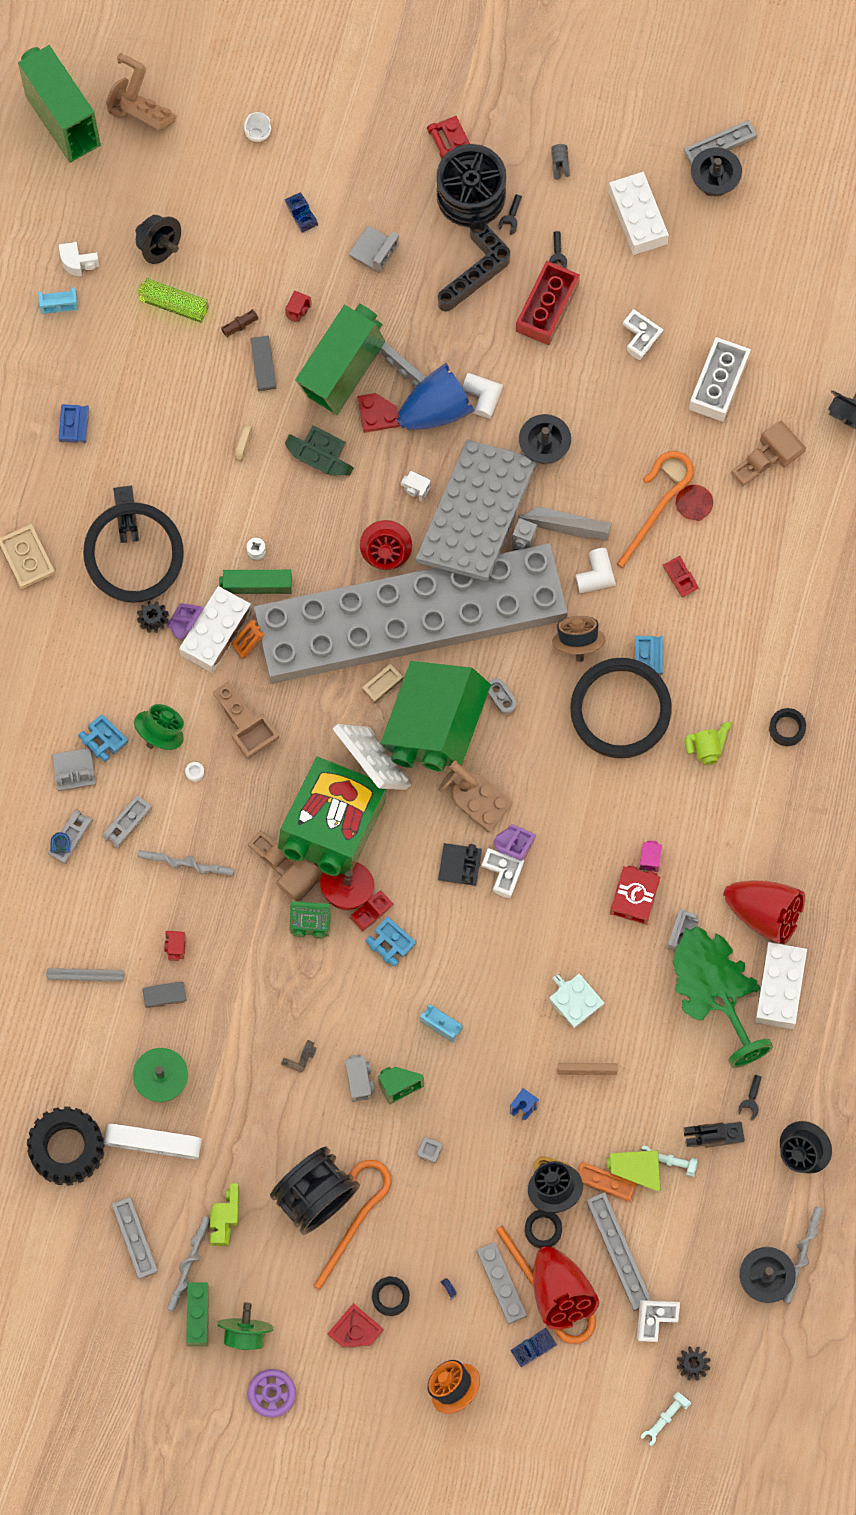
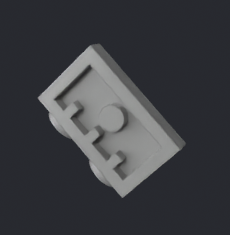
M367 226L349 252V256L380 273L399 246V235L392 232L388 237Z

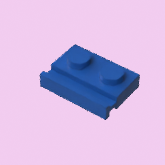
M61 404L59 442L79 441L86 443L89 415L88 405Z

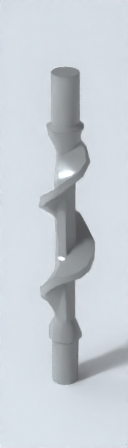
M138 851V858L167 862L174 869H178L183 865L195 868L199 874L213 872L215 874L233 876L234 872L233 868L196 863L193 856H187L181 860L168 857L166 853L158 854L156 852Z
M819 1207L814 1209L812 1218L809 1221V1230L806 1238L797 1244L801 1253L797 1265L794 1266L796 1272L795 1284L791 1292L783 1299L784 1302L791 1304L794 1292L797 1289L796 1282L800 1269L809 1263L806 1252L811 1239L817 1237L818 1222L823 1211Z
M203 1217L196 1236L191 1240L193 1248L189 1258L184 1260L179 1266L182 1276L177 1288L172 1292V1297L167 1307V1310L171 1312L175 1311L182 1292L187 1289V1283L189 1282L187 1276L193 1261L200 1260L201 1258L198 1254V1249L210 1223V1218Z

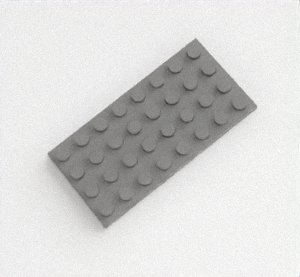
M467 440L417 554L416 562L488 582L538 462L532 461L524 454Z

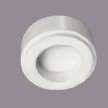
M198 762L189 763L185 769L187 779L192 782L202 780L205 775L202 764Z

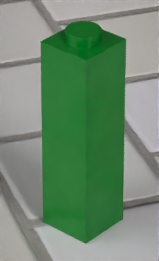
M291 569L223 570V576L219 577V587L232 594H292Z

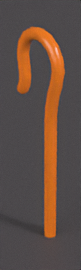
M679 451L663 453L656 459L650 473L643 478L644 483L651 482L657 476L662 464L671 458L681 460L686 466L685 477L661 499L618 561L617 565L623 568L671 498L691 482L694 475V466L691 459L684 453Z
M364 1160L357 1163L351 1170L350 1174H352L354 1177L353 1181H355L362 1169L367 1167L376 1168L382 1173L384 1184L379 1192L370 1198L355 1217L313 1285L318 1290L322 1288L365 1216L389 1192L392 1184L391 1174L382 1162Z
M498 1227L496 1229L497 1233L533 1286V1271L504 1227ZM593 1314L588 1318L586 1330L578 1336L566 1334L562 1329H554V1331L561 1340L570 1344H579L586 1341L593 1334L596 1327V1317Z

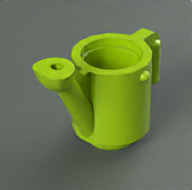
M732 722L721 724V728L718 731L710 729L687 735L684 740L687 754L694 753L692 743L694 742L699 762H703L704 765L717 763L718 758L722 756L726 735L732 727Z

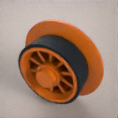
M449 1360L440 1364L431 1374L427 1385L428 1393L432 1396L433 1406L443 1414L456 1413L465 1408L477 1394L480 1386V1374L473 1365L462 1364L457 1360Z

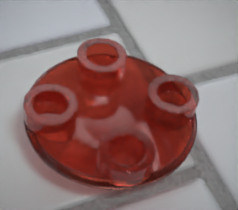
M688 485L679 491L676 497V509L687 519L701 521L713 508L711 493L700 485Z

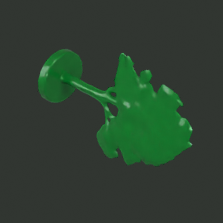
M698 926L692 930L685 928L683 937L676 947L677 950L673 960L674 971L679 976L675 991L689 998V1001L682 1000V1010L685 1014L700 1021L704 1020L710 1010H721L729 1017L743 1044V1047L735 1051L728 1059L732 1068L742 1067L760 1059L772 1050L773 1045L770 1039H760L751 1043L735 1012L736 998H741L760 990L757 980L752 977L749 979L741 974V972L745 971V962L740 960L735 963L727 958L733 953V949L724 937L716 933L715 938L712 940L707 935V932ZM717 996L721 997L725 1006L717 1004L714 998Z

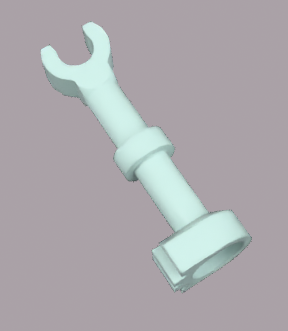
M642 1146L641 1148L643 1151H651L648 1146ZM659 1154V1162L667 1163V1166L671 1167L675 1165L687 1168L686 1175L695 1176L698 1159L691 1158L687 1161L675 1158L671 1154L669 1156Z
M678 1391L673 1396L675 1401L665 1413H661V1418L650 1431L642 1433V1439L646 1435L652 1436V1441L649 1443L650 1446L654 1445L657 1434L666 1423L672 1421L671 1417L681 1406L687 1409L691 1405V1402Z

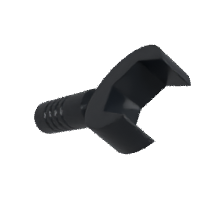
M518 194L514 197L509 215L502 217L499 222V229L502 228L503 224H510L512 226L510 235L514 234L517 230V220L514 216H516L522 196Z
M555 231L553 232L555 254L550 257L549 262L553 264L559 262L566 269L567 258L560 254L561 232Z
M754 1075L748 1095L749 1100H744L738 1109L740 1114L743 1108H750L753 1112L750 1120L755 1119L759 1111L758 1105L754 1102L762 1079L759 1075Z

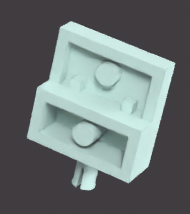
M559 974L552 978L559 986V989L549 997V1002L574 1029L604 1005L602 999L580 974L567 982Z

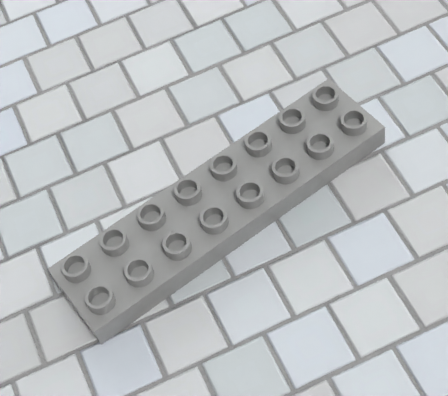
M550 543L499 554L488 582L439 568H431L254 606L257 625L261 628L259 631L265 634L261 639L271 684L557 623L567 618V609Z

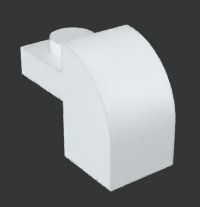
M77 242L59 244L62 265L69 274L82 276V269L93 270L96 267H100L97 253L79 255Z

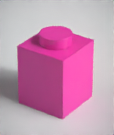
M656 841L643 842L640 870L659 871L661 844H658Z

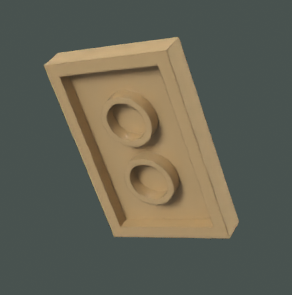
M32 524L0 538V547L21 589L55 574L53 566Z

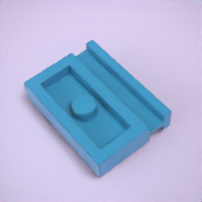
M635 636V660L647 664L660 675H663V636Z

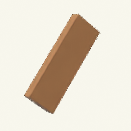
M617 1063L558 1064V1075H617L618 1071Z

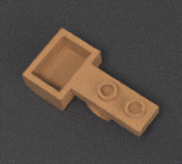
M778 421L762 433L760 441L764 447L754 450L745 461L731 471V474L742 486H745L777 461L785 467L806 451V447L782 421Z
M229 681L213 691V695L224 708L228 718L238 728L237 731L232 733V739L246 759L251 758L280 739L279 734L264 714L257 718L252 715Z
M262 830L249 841L248 846L281 875L276 881V885L294 901L300 902L320 881L323 872L318 866L306 859L300 862L290 860L282 853L281 849H278V843L271 840Z

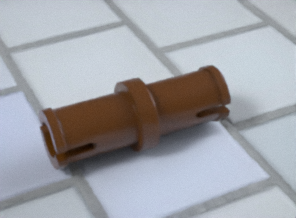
M252 309L241 317H235L234 321L222 326L221 330L226 337H229L239 330H244L245 326L257 321L258 316Z

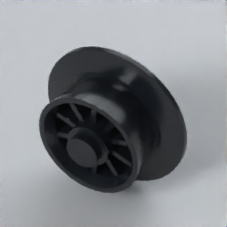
M808 1121L793 1122L783 1130L780 1136L781 1158L791 1170L798 1173L811 1174L823 1170L829 1164L832 1157V1145L827 1134L816 1124Z
M557 1161L547 1162L539 1166L528 1184V1196L531 1203L537 1209L547 1213H560L570 1209L578 1202L583 1191V1182L580 1174L573 1167Z

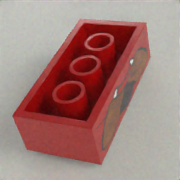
M546 261L516 321V332L550 345L579 286L580 274Z

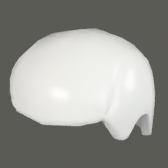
M251 113L244 123L246 137L253 142L266 140L271 132L270 118L264 113Z

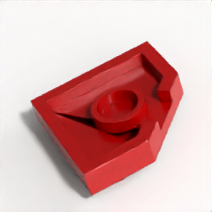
M377 393L358 396L364 433L401 427L397 420L399 418L397 406Z
M353 1303L327 1335L342 1348L371 1346L384 1329Z

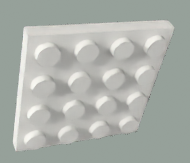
M337 724L333 728L334 732L378 788L407 790L411 786V783L408 781V775L404 771H400L397 764L391 761L392 756H389L386 753V748L380 744V741L375 739V733L371 728Z

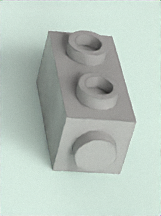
M519 518L512 536V548L515 551L533 547L536 540L537 524Z
M350 1056L349 1059L345 1060L352 1102L372 1099L371 1093L375 1092L373 1080L369 1081L368 1074L371 1073L370 1062L365 1061V1056Z

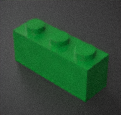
M188 1282L187 1346H208L209 1285L208 1282Z

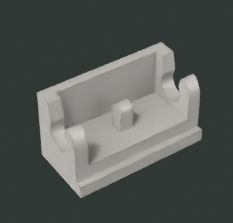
M679 909L668 943V950L674 952L677 950L676 947L683 937L685 928L692 930L694 927H697L699 922L698 915Z

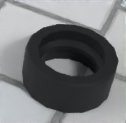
M780 709L771 718L769 726L770 736L779 745L793 746L804 737L806 721L803 715L796 709ZM783 717H791L798 722L799 730L793 737H783L777 731V722Z
M541 1210L530 1214L524 1228L528 1242L540 1249L545 1246L552 1247L556 1245L561 1238L563 1230L562 1222L557 1214ZM545 1217L554 1223L555 1233L552 1238L542 1241L534 1237L532 1225L535 1220Z
M388 1276L380 1279L372 1290L374 1307L385 1316L399 1315L409 1304L410 1293L408 1286L397 1277ZM395 1285L402 1291V1301L397 1307L387 1308L380 1302L379 1293L384 1286Z

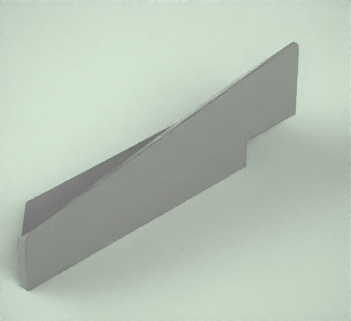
M539 506L524 515H519L520 519L537 524L539 528L586 539L593 537L606 541L612 522L593 521V519Z

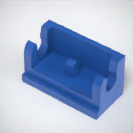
M522 1088L510 1104V1114L515 1116L521 1109L523 1113H526L522 1120H526L534 1110L538 1109L539 1099Z

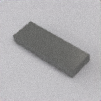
M269 335L251 338L258 391L276 389Z

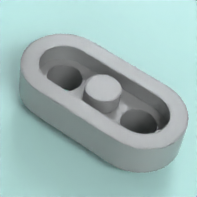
M500 679L490 680L491 687L488 695L498 710L503 714L514 712L516 709V699L508 687ZM499 688L500 691L494 692L493 689ZM509 703L510 706L506 708L503 704Z

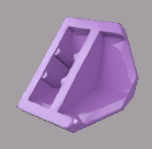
M179 604L167 624L177 639H183L191 630L204 609L202 606Z
M512 824L508 829L496 836L493 844L497 851L522 861L527 856L536 834Z

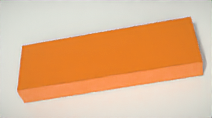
M582 1161L578 1169L583 1185L627 1202L631 1201L637 1183Z

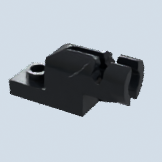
M132 485L113 488L116 505L134 502ZM136 514L117 517L120 543H127V531H131L133 542L139 541Z
M721 1122L683 1128L684 1137L696 1136V1138L686 1139V1147L705 1146V1148L745 1141L742 1122L727 1124Z

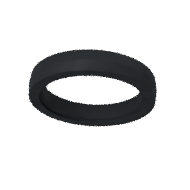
M129 502L113 506L96 518L85 537L83 556L85 567L91 580L102 592L114 599L135 603L154 599L170 588L180 573L183 564L184 548L176 525L164 512L148 504ZM140 514L155 520L164 528L171 542L172 560L167 573L157 584L145 590L128 591L112 585L103 577L96 563L95 545L101 530L110 521L122 515Z
M612 658L595 664L583 674L573 691L570 711L577 734L592 750L607 757L631 758L647 752L663 737L670 723L672 703L665 682L653 668L635 659ZM627 671L640 675L653 686L660 702L658 721L653 730L636 743L628 745L606 743L597 738L584 721L582 703L588 688L599 677L610 672Z

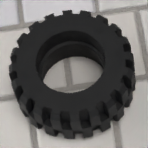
M64 1106V1109H59V1107L53 1108L51 1113H48V1111L43 1113V1118H37L34 1122L35 1126L30 1129V1137L27 1139L28 1156L36 1171L45 1180L53 1181L56 1185L66 1183L67 1186L73 1185V1182H83L87 1176L90 1178L94 1174L95 1168L98 1169L101 1165L100 1160L103 1159V1148L105 1147L102 1133L96 1121L88 1113H83L81 1109L75 1108L73 1110L67 1106ZM60 1130H76L84 1139L82 1154L76 1160L69 1163L54 1161L49 1156L47 1150L50 1138Z

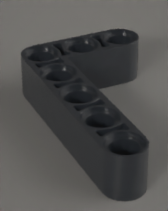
M474 220L471 223L470 238L486 256L438 293V307L442 311L452 310L510 263V249L482 220ZM480 229L482 232L477 233L474 230ZM487 242H493L494 244H493V245H487L486 243H487ZM499 255H505L506 257H505V258H499L498 256H499ZM489 265V266H491L492 268H491V269H485L484 267ZM473 276H475V277H477L478 279H477V280H471L470 278L473 277ZM461 287V288H463L464 290H463V291H457L456 288ZM447 298L450 299V301L443 302L442 299Z

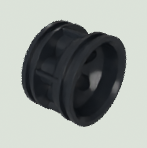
M327 1146L316 1150L303 1159L279 1181L270 1193L271 1199L277 1200V1206L282 1208L294 1222L295 1227H301L299 1231L302 1235L312 1232L330 1219L354 1196L360 1187L358 1181H353L354 1177L352 1174L346 1175L344 1171L338 1169L334 1164L336 1156L330 1154V1149Z

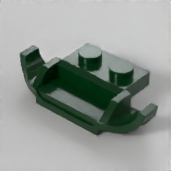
M312 425L305 441L291 434L288 435L285 441L289 452L296 459L327 475L350 476L354 469L351 465L338 459L346 442Z

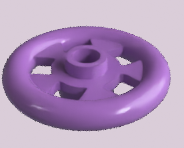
M277 1369L264 1370L258 1373L250 1382L248 1388L249 1403L258 1414L264 1417L274 1418L282 1416L291 1409L295 1402V1384L290 1376L283 1371ZM276 1377V1383L267 1384V1378ZM286 1384L288 1392L282 1394L280 1385ZM258 1385L264 1387L262 1395L256 1394ZM270 1390H274L276 1392V1395L274 1397H270L268 1395ZM263 1399L270 1403L267 1409L260 1405ZM283 1399L285 1403L280 1408H277L275 1403Z

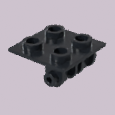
M444 843L438 880L476 886L482 849L476 848L475 844L461 846Z

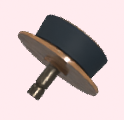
M572 616L561 620L557 624L558 634L553 637L552 645L562 653L576 654V661L582 662L584 661V654L596 651L605 644V635L598 630L599 623L596 619L588 616Z

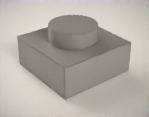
M424 1137L417 1157L436 1163L443 1144Z

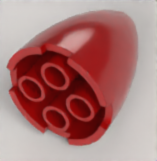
M758 880L736 882L727 886L723 893L726 903L742 922L756 933L777 944H785L791 938L797 928L796 922L799 918V912H803L805 905V893L803 891L777 882Z
M542 1247L536 1255L533 1270V1288L542 1321L550 1329L557 1330L573 1327V1322L583 1317L588 1319L595 1313L599 1307L598 1296L587 1276L575 1262L553 1247Z

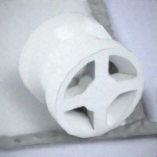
M252 538L247 543V554L252 560H261L266 554L265 543L260 538Z

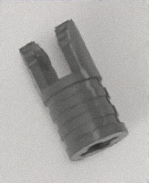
M556 144L551 147L554 179L556 180L560 179V167H563L566 177L570 176L568 146L565 144Z

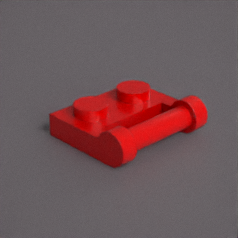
M457 116L427 126L429 134L432 135L440 151L441 159L455 147L470 144ZM438 131H443L451 147L450 149H446Z

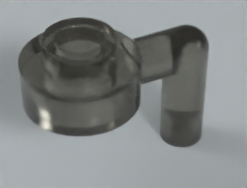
M307 1040L299 1063L283 1058L281 1065L298 1072H303L309 1057L313 1059L316 1053L315 1042Z

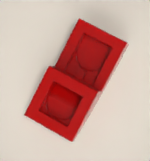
M681 556L663 564L665 571L681 597L699 589Z
M380 890L362 907L351 914L350 919L363 932L393 906V903Z

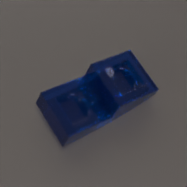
M301 192L284 199L301 232L318 226L317 219L309 209V204Z
M544 1328L510 1351L520 1367H523L553 1349L557 1344L548 1329Z

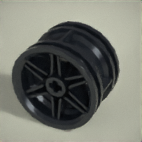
M464 144L450 150L441 159L436 174L437 203L440 211L452 223L470 228L471 223L478 219L486 224L490 223L501 213L505 204L506 168L498 154L483 145ZM454 195H459L461 198H455Z

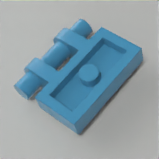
M103 714L88 725V729L91 731L89 735L84 731L78 735L82 743L86 747L89 746L94 751V755L97 758H101L104 762L110 758L106 753L107 750L115 754L128 743V739ZM96 738L103 743L101 746L94 742Z
M389 917L375 929V933L379 937L375 940L369 936L365 941L370 945L371 950L377 951L383 957V960L386 963H390L393 967L399 963L394 957L397 953L404 957L416 945V941ZM384 941L392 947L389 952L381 946Z

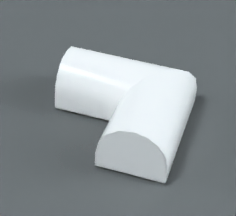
M634 309L622 324L636 334L627 346V351L638 360L644 357L663 332L662 328Z
M468 373L463 384V390L465 393L479 397L473 414L491 419L504 385Z
M598 548L589 552L592 571L575 574L579 594L616 586L607 549Z
M487 849L481 867L499 873L493 888L494 893L505 898H511L524 860L520 861L504 853Z
M640 1300L637 1340L658 1342L659 1322H678L680 1302Z

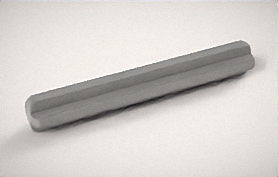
M48 968L46 974L49 980L121 982L124 980L123 970Z

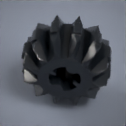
M148 601L147 607L142 604V610L137 611L139 616L137 622L141 623V629L147 628L148 633L152 629H154L155 633L158 632V628L164 630V624L169 622L167 618L169 613L165 611V605L159 606L158 601L154 605H152L151 601Z
M689 1346L688 1353L682 1350L681 1354L683 1357H677V1361L682 1363L677 1365V1369H684L680 1375L683 1377L688 1373L687 1380L689 1381L692 1375H694L696 1381H699V1374L705 1377L706 1372L704 1370H710V1366L706 1365V1363H709L711 1360L710 1358H703L707 1354L706 1351L699 1354L700 1347H696L695 1352H693L692 1347ZM692 1359H695L696 1364L699 1366L697 1367L696 1365L695 1368H692L691 1363H688V1361L692 1362Z

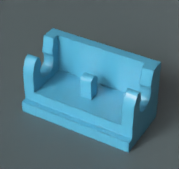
M75 287L71 288L72 291L43 294L42 291H39L41 314L78 310Z
M431 1004L427 1006L425 1013L423 1012L420 1016V1022L452 1043L464 1027Z

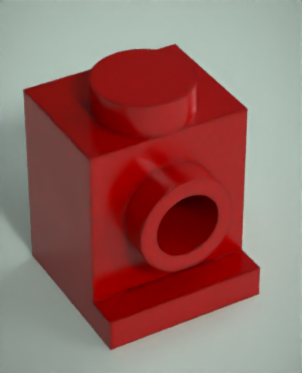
M294 290L285 308L286 317L293 322H299L302 316L305 317L308 307L310 308L312 305L311 297Z
M165 931L166 939H169V941L165 940L164 952H167L168 960L179 961L184 959L185 932Z

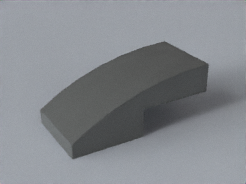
M184 982L160 984L142 989L145 1008L161 1007L165 1004L184 1003L187 1001Z

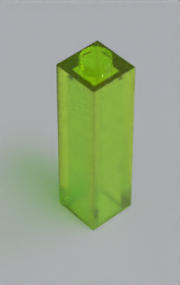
M146 278L145 282L141 283L138 289L140 301L200 323L203 322L209 308L207 299Z

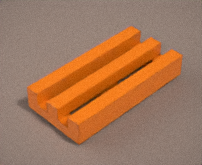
M255 620L250 621L232 642L233 647L241 658L247 657L265 635L264 632L259 631L261 628L255 625L257 623ZM252 629L253 631L250 633V635H249L248 637L245 638V640L243 641V643H242V644L240 645V647H239V643L244 639V637H245V636L249 633V631Z

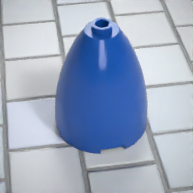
M447 363L425 377L408 395L398 412L400 417L397 420L402 428L422 430L440 427L457 421L475 411L472 404L467 405L469 399L454 373H448L450 369Z

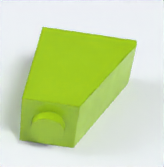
M658 1150L610 1153V1157H607V1169H611L612 1174L656 1191L661 1190Z

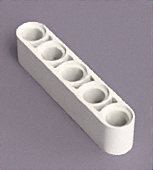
M107 1124L104 1145L187 1159H199L202 1139L195 1136L118 1124Z

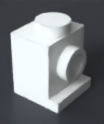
M410 471L409 475H405L402 479L401 486L404 487L408 495L418 496L419 501L423 502L431 488V480Z

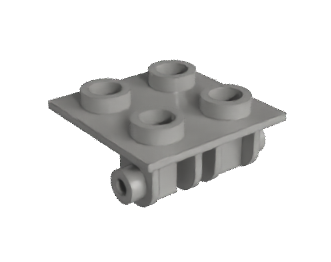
M90 748L52 754L58 791L96 784Z

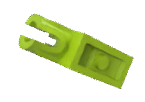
M230 1183V1189H226V1201H230V1203H214L211 1208L210 1229L216 1230L215 1233L210 1234L211 1246H228L232 1230L230 1226H238V1183Z

